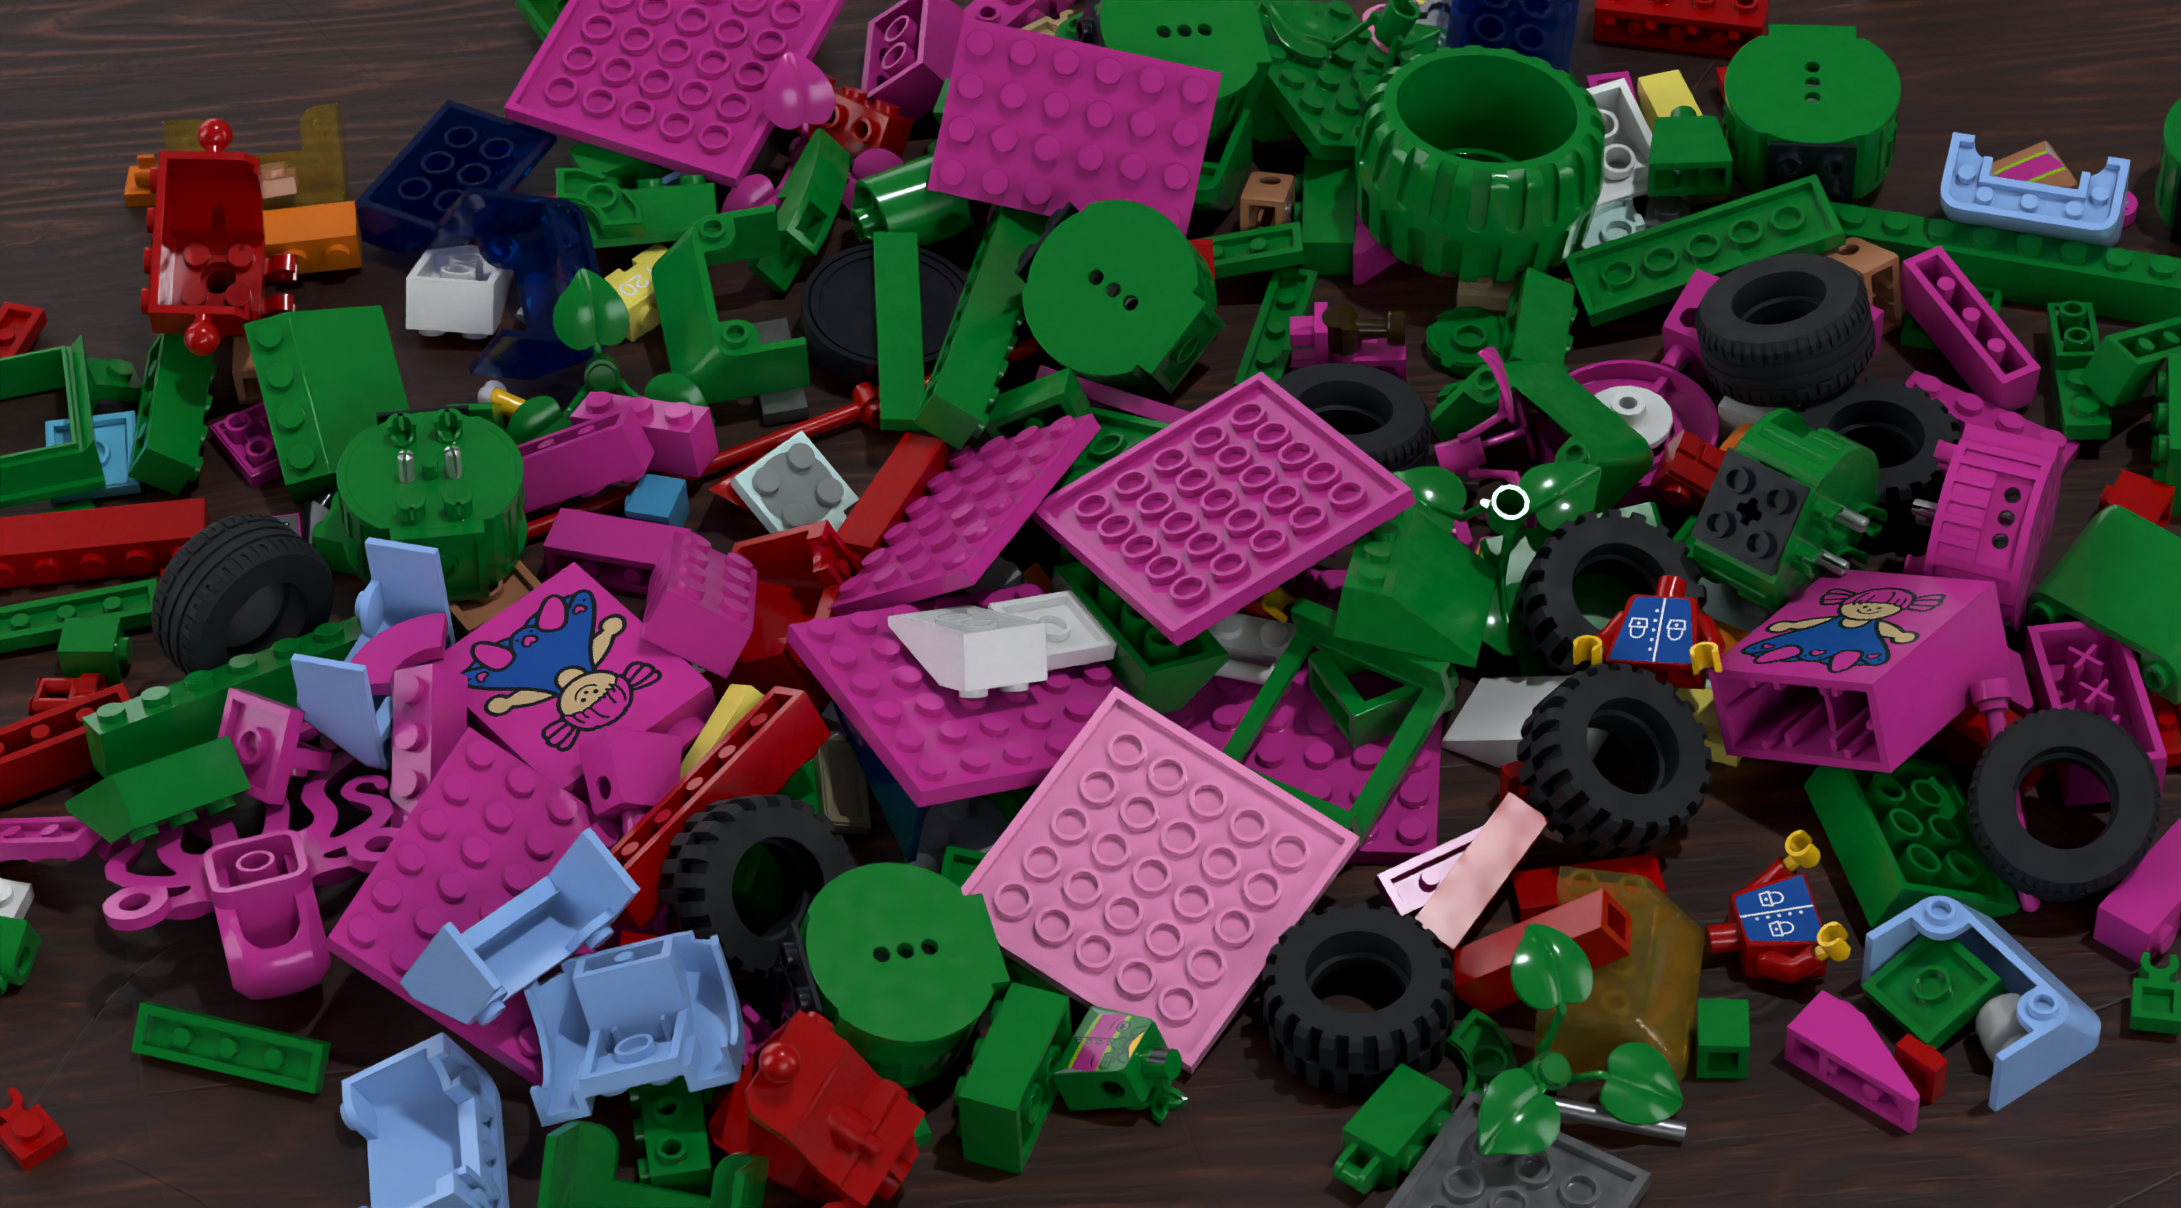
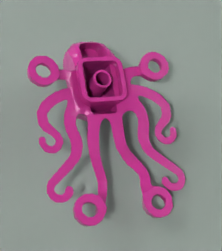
M303 718L298 741L307 744L318 737L321 732ZM327 739L322 744L323 750L331 752L332 756L344 750L330 739ZM348 752L332 761L328 772L318 771L304 784L301 799L314 815L312 824L299 832L289 830L290 805L287 796H285L283 805L268 804L261 801L266 808L263 831L260 835L239 839L236 828L230 818L218 815L210 817L204 811L196 813L199 819L185 827L197 837L212 842L213 847L204 854H189L181 849L184 827L171 830L169 823L158 826L160 833L156 846L157 856L164 865L176 873L172 876H144L127 872L141 857L146 840L132 844L129 837L112 843L103 839L97 846V853L104 861L107 862L112 853L122 850L112 857L104 867L106 879L121 889L108 897L103 904V912L107 924L117 931L133 932L152 927L164 919L189 920L202 917L206 913L215 912L233 990L251 1000H259L299 993L320 984L332 965L329 950L322 946L326 937L314 889L319 886L329 887L341 884L355 877L360 872H372L400 830V828L386 827L394 813L391 801L385 798L389 791L388 780L380 775H363L355 777L344 784L340 790L341 796L354 808L373 814L359 826L332 838L331 834L338 820V810L336 805L327 797L325 791L362 764ZM365 792H379L381 795L368 794Z

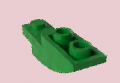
M817 128L777 196V199L782 202L777 212L780 254L750 259L746 266L775 293L786 292L805 257L817 255L835 219L847 184L850 153L822 128Z
M2074 300L2047 303L2049 362L2057 427L2062 428V433L2067 440L2110 439L2111 420L2108 404H2104L2092 395L2091 389L2079 379L2100 345L2093 303Z

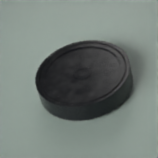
M873 243L848 248L823 261L808 277L801 298L800 332L801 337L806 338L809 355L829 374L855 386L862 382H871L878 386ZM918 247L925 377L933 371L967 276L946 258Z

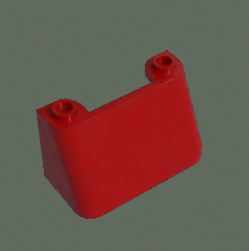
M828 520L734 543L732 552L748 559L753 564L752 568L758 570L753 632L727 679L692 663V667L712 684L716 699L723 697L730 684L751 685L763 695H766L774 686L804 690L816 710L826 708L832 698L786 641L789 624L807 622L816 618L835 617L832 610L828 608L841 594L839 591L840 586L848 579L856 576L861 570L860 565Z

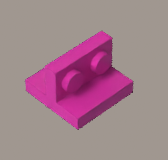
M229 688L218 738L229 735L251 787V789L242 794L268 804L283 805L290 775L307 777L308 770L328 772L332 753L298 741L305 711L244 689Z

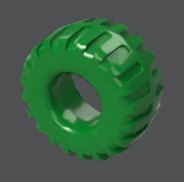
M1466 45L1464 48H1450L1448 46L1430 50L1429 54L1426 55L1416 54L1402 60L1398 67L1390 68L1381 76L1367 99L1355 145V198L1359 217L1363 225L1369 229L1371 237L1381 247L1385 249L1392 247L1394 257L1408 265L1418 262L1423 265V271L1441 277L1442 273L1446 272L1459 275V281L1475 283L1478 277H1492L1494 283L1512 281L1515 274H1523L1527 266L1544 273L1548 266L1557 267L1564 263L1565 259L1573 251L1577 250L1587 237L1604 182L1605 123L1602 114L1597 109L1595 99L1584 87H1579L1577 80L1563 70L1554 69L1549 62L1541 58L1521 55L1516 50L1482 48V45Z

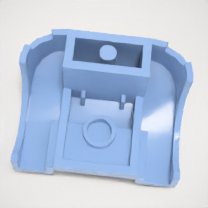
M693 930L573 957L560 963L562 971L545 978L540 983H538V980H535L524 988L542 1052V1087L537 1085L532 1086L530 1089V1094L542 1127L591 1116L595 1097L600 1094L605 1097H612L634 1086L647 1083L664 1085L681 1075H684L690 1093L738 1082L740 1079L745 1051L744 1024L737 992L717 934L711 936L710 939H695Z

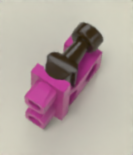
M1314 302V316H1290V346H1315V348L1292 349V371L1324 363H1350L1386 371L1407 383L1404 310H1390L1387 312L1386 319L1358 318L1355 310L1349 305L1341 303V306L1328 308V302Z

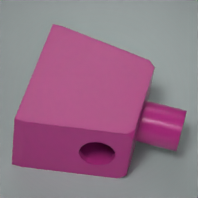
M604 726L577 741L592 810L597 817L622 820L623 837L680 781L681 736Z

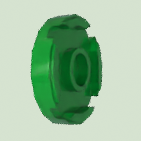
M1461 306L1444 311L1437 316V322L1432 326L1430 324L1426 330V354L1432 364L1444 373L1468 378L1477 368L1487 364L1482 357L1477 355L1479 351L1493 346L1498 353L1500 352L1505 318L1498 314V318L1490 315L1489 309L1478 306Z

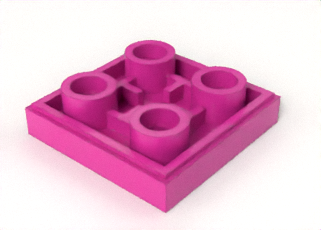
M264 401L241 412L232 413L225 419L209 426L213 440L253 488L282 475Z

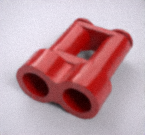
M82 673L80 678L38 677L36 681V695L28 701V713L30 716H34L106 689L105 676L102 673ZM57 694H69L68 698H51Z

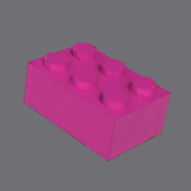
M901 0L869 21L861 90L868 93L866 100L875 103L876 99L899 106L898 114L913 120V124L917 123L925 113L935 108L945 79L951 77L964 11L952 0Z

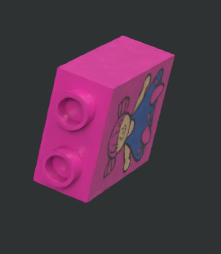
M575 562L446 649L444 658L432 660L425 664H436L468 676L467 728L471 727L590 807L592 806L577 741L604 726L681 736L682 763L717 707L712 684L682 657L641 638L643 622ZM610 819L623 828L622 820Z
M1843 569L1847 573L1841 577L1831 571H1827L1725 653L1721 658L1723 670L1721 673H1715L1713 667L1707 668L1726 755L1876 772H1893L1972 703L1969 688L1971 684L1982 680L2001 678L2012 669L1995 581Z

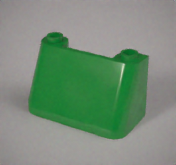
M2109 505L2091 518L2029 595L2026 603L2025 622L2032 626L2069 622L2071 615L2140 653V673L2145 686L2150 691L2177 705L2181 702V537L2122 506Z

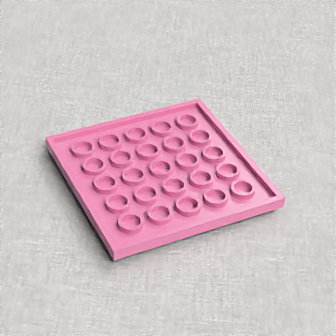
M1115 686L961 887L963 896L983 894L1003 955L1088 1009L1091 1006H1098L1150 1018L1156 1023L1168 1048L1179 1051L1182 1059L1181 1068L1192 1074L1262 979L1263 970L1266 968V957L1271 947L1276 943L1278 944V938L1289 927H1299V920L1311 912L1357 849L1360 837Z

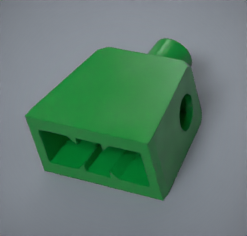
M1679 106L1672 110L1670 117H1659L1654 121L1648 159V197L1731 194L1733 159L1718 118L1712 115L1696 116V111L1692 107Z

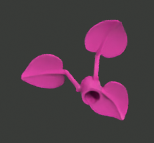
M786 51L766 81L762 94L763 110L773 124L786 130L795 129L801 125L800 137L794 139L789 146L788 157L791 164L787 167L783 179L774 190L771 181L762 174H753L742 178L738 189L732 187L728 192L720 213L775 204L778 212L782 202L777 199V196L811 139L809 137V124H823L831 118L835 108V95L832 85L818 66L806 57L793 51ZM873 148L860 153L854 159L852 173H848V183L842 197L844 205L850 212L855 192V183L862 178L903 164L904 162L901 158L889 150Z
M1491 346L1482 349L1477 355L1482 357L1489 365L1499 384L1498 412L1467 432L1457 434L1458 438L1434 444L1439 466L1453 472L1457 476L1468 473L1470 480L1498 478L1506 480L1509 485L1517 486L1521 479L1518 471L1479 469L1478 467L1487 463L1484 449L1521 436L1528 443L1531 459H1538L1537 441L1533 428L1529 425L1530 416L1524 398L1518 389L1513 393L1512 397L1503 361L1495 347ZM1506 417L1509 424L1513 423L1517 427L1513 431L1481 441L1480 437L1474 438ZM1534 514L1529 517L1525 516L1528 529L1537 527Z

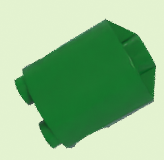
M933 152L858 180L855 183L850 219L854 232L862 243H873V231L917 232L918 247L924 249L975 229V222L968 202L973 199L927 189L935 154Z

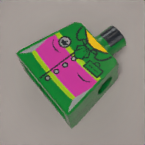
M1091 1006L1051 1073V1077L1068 1109L1071 1111L1135 1107L1145 1102L1154 1086L1155 1080L1158 1078L1176 1079L1182 1067V1059L1177 1049L1168 1048L1156 1023L1150 1018Z

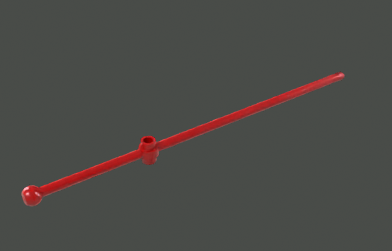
M1031 337L1017 342L1005 360L1012 364L1042 353L1045 350L1035 337ZM931 374L924 377L925 389ZM862 382L853 389L851 394L853 403L719 452L699 478L670 473L658 475L686 480V483L771 452L801 430L808 438L860 419L872 428L880 429L878 386L871 382ZM637 483L566 509L588 511L597 514L608 513L624 507L628 491L635 490ZM558 512L528 522L527 542L548 535Z

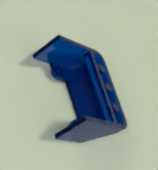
M468 186L436 224L437 232L476 237L478 250L488 264L499 269L513 270L527 331L501 329L469 365L470 374L536 380L587 361L595 356L593 346L585 350H575L565 345L558 338L553 326L554 307L577 271L581 268H586L601 276L584 212L575 203L565 199ZM601 345L603 353L609 348V346Z

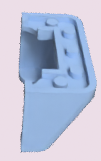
M1953 132L1940 188V204L1948 220L1953 222L2113 247L2118 243L2123 228L2131 160L2108 156L2105 168L2098 174L2091 176L2090 172L2082 171L2077 190L1991 176L1993 157L1984 156L1983 158L1978 154L1975 148V135Z
M444 1032L342 1080L343 1103L340 1105L342 1119L350 1130H356L367 1140L371 1208H510L499 1091L489 1073ZM360 1206V1207H358V1208H369V1207H367V1206Z

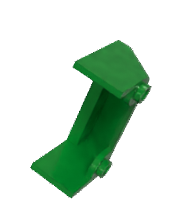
M775 204L713 214L700 218L652 267L653 290L670 372L679 373L690 378L702 391L707 404L810 386L806 338L801 337L760 344L758 331L751 323L738 319L719 322L707 266L780 254Z
M1533 359L1503 362L1512 397L1513 393L1518 389L1529 405L1569 438L1557 451L1555 462H1579L1601 468L1602 474L1594 508L1596 514L1604 512L1605 509H1611L1651 470L1654 463V454L1646 439L1553 361ZM1488 364L1477 368L1430 413L1431 427L1441 442L1458 438L1457 434L1467 432L1498 412L1500 388Z

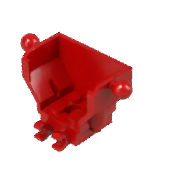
M220 118L207 119L198 128L197 139L205 151L159 150L158 167H151L149 175L150 193H156L155 207H148L147 233L152 234V247H145L144 273L149 274V288H142L141 313L142 315H149L153 333L184 334L186 348L197 356L210 355L218 348L220 341L229 335H246L245 323L285 312H293L296 309L295 304H293L294 296L292 294L280 293L265 298L266 282L297 283L298 265L296 264V255L277 254L268 258L264 227L262 171L259 158L245 152H223L232 143L233 131L230 125ZM217 287H228L224 293H211Z
M799 1009L756 1048L742 1069L738 1082H734L732 1086L720 1087L715 1092L712 1105L708 1104L711 1118L706 1124L710 1147L725 1157L737 1152L769 1157L767 1180L796 1192L807 1201L821 1206V1208H865L873 1195L887 1203L907 1177L913 1161L919 1154L913 1132L926 1112L907 1100L909 1094L900 1085L888 1079H881L847 1041L833 1032L835 1027L829 1020L816 1012L808 1011L806 1014Z

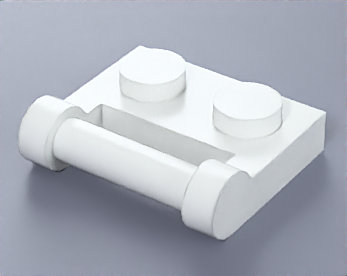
M1235 613L1209 627L1208 631L1229 653L1228 661L1215 676L1264 685L1296 634L1294 624Z

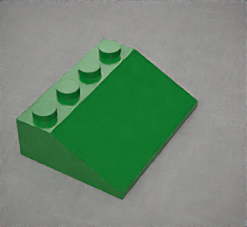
M382 306L293 311L245 323L244 328L282 474L294 505L317 499L326 487L338 491V463L348 444L368 426H378L376 413L410 410Z
M1409 507L1395 518L1384 522L1356 540L1343 584L1333 636L1476 668L1498 569L1418 510Z
M1908 758L1891 773L1818 765L1803 785L1871 929L1877 928L1923 899L1938 895L1957 900L1990 918L2013 914L2020 908V904L2011 886L2008 883L2004 884L2001 878L1992 873L1991 867L1988 868L1983 858L1977 852L1978 848L1974 846L1967 819V799L1950 765Z

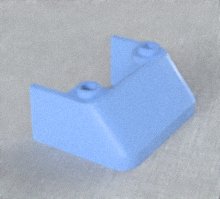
M368 537L365 541L371 581L365 591H361L358 594L355 602V615L360 619L362 633L343 662L294 653L290 660L298 693L297 708L305 711L304 720L365 766L388 770L392 767V695L372 696L366 665L350 662L357 652L376 635L398 623L423 615L446 612L448 630L445 650L455 644V636L438 548ZM429 661L423 662V663H421V664H419V665H417V666L425 665V664L428 663Z
M589 827L579 835L546 877L461 934L451 921L442 926L401 979L400 984L412 999L466 1025H471L478 1021L484 1027L506 1009L503 1003L584 946L593 951L614 934V930L610 925L641 889Z
M1939 895L1927 897L1866 934L1861 985L1920 934H1923L1930 939L1941 941L1955 938L2002 978L2006 990L2000 995L2008 993L2023 994L2017 1003L2016 1017L2019 1024L2029 1034L1995 1054L1988 1104L1994 1112L2095 1050L2099 1043L2101 1021L2097 1014L1992 918L1957 900Z

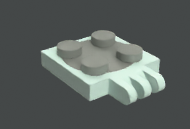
M802 430L736 475L730 483V486L770 534L823 520H828L837 532L847 518L845 513L854 508L859 501L856 494Z

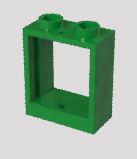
M1324 650L1308 654V687L1353 749L1398 732L1421 694V691L1406 685L1364 701L1348 678L1369 669ZM1452 663L1446 671L1453 696L1442 714L1455 709V688L1458 687L1459 680Z

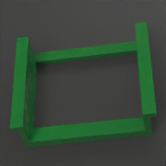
M82 334L71 346L66 347L65 345L0 358V400L66 387L72 442L0 456V509L106 488L105 475L96 445L86 361L88 356Z
M1299 596L1290 610L1296 634L1222 752L1237 762H1242L1313 646L1421 691V694L1350 811L1250 769L1359 836V846L1357 847L1359 850L1453 696L1446 671L1451 663L1335 637L1333 632L1338 612Z

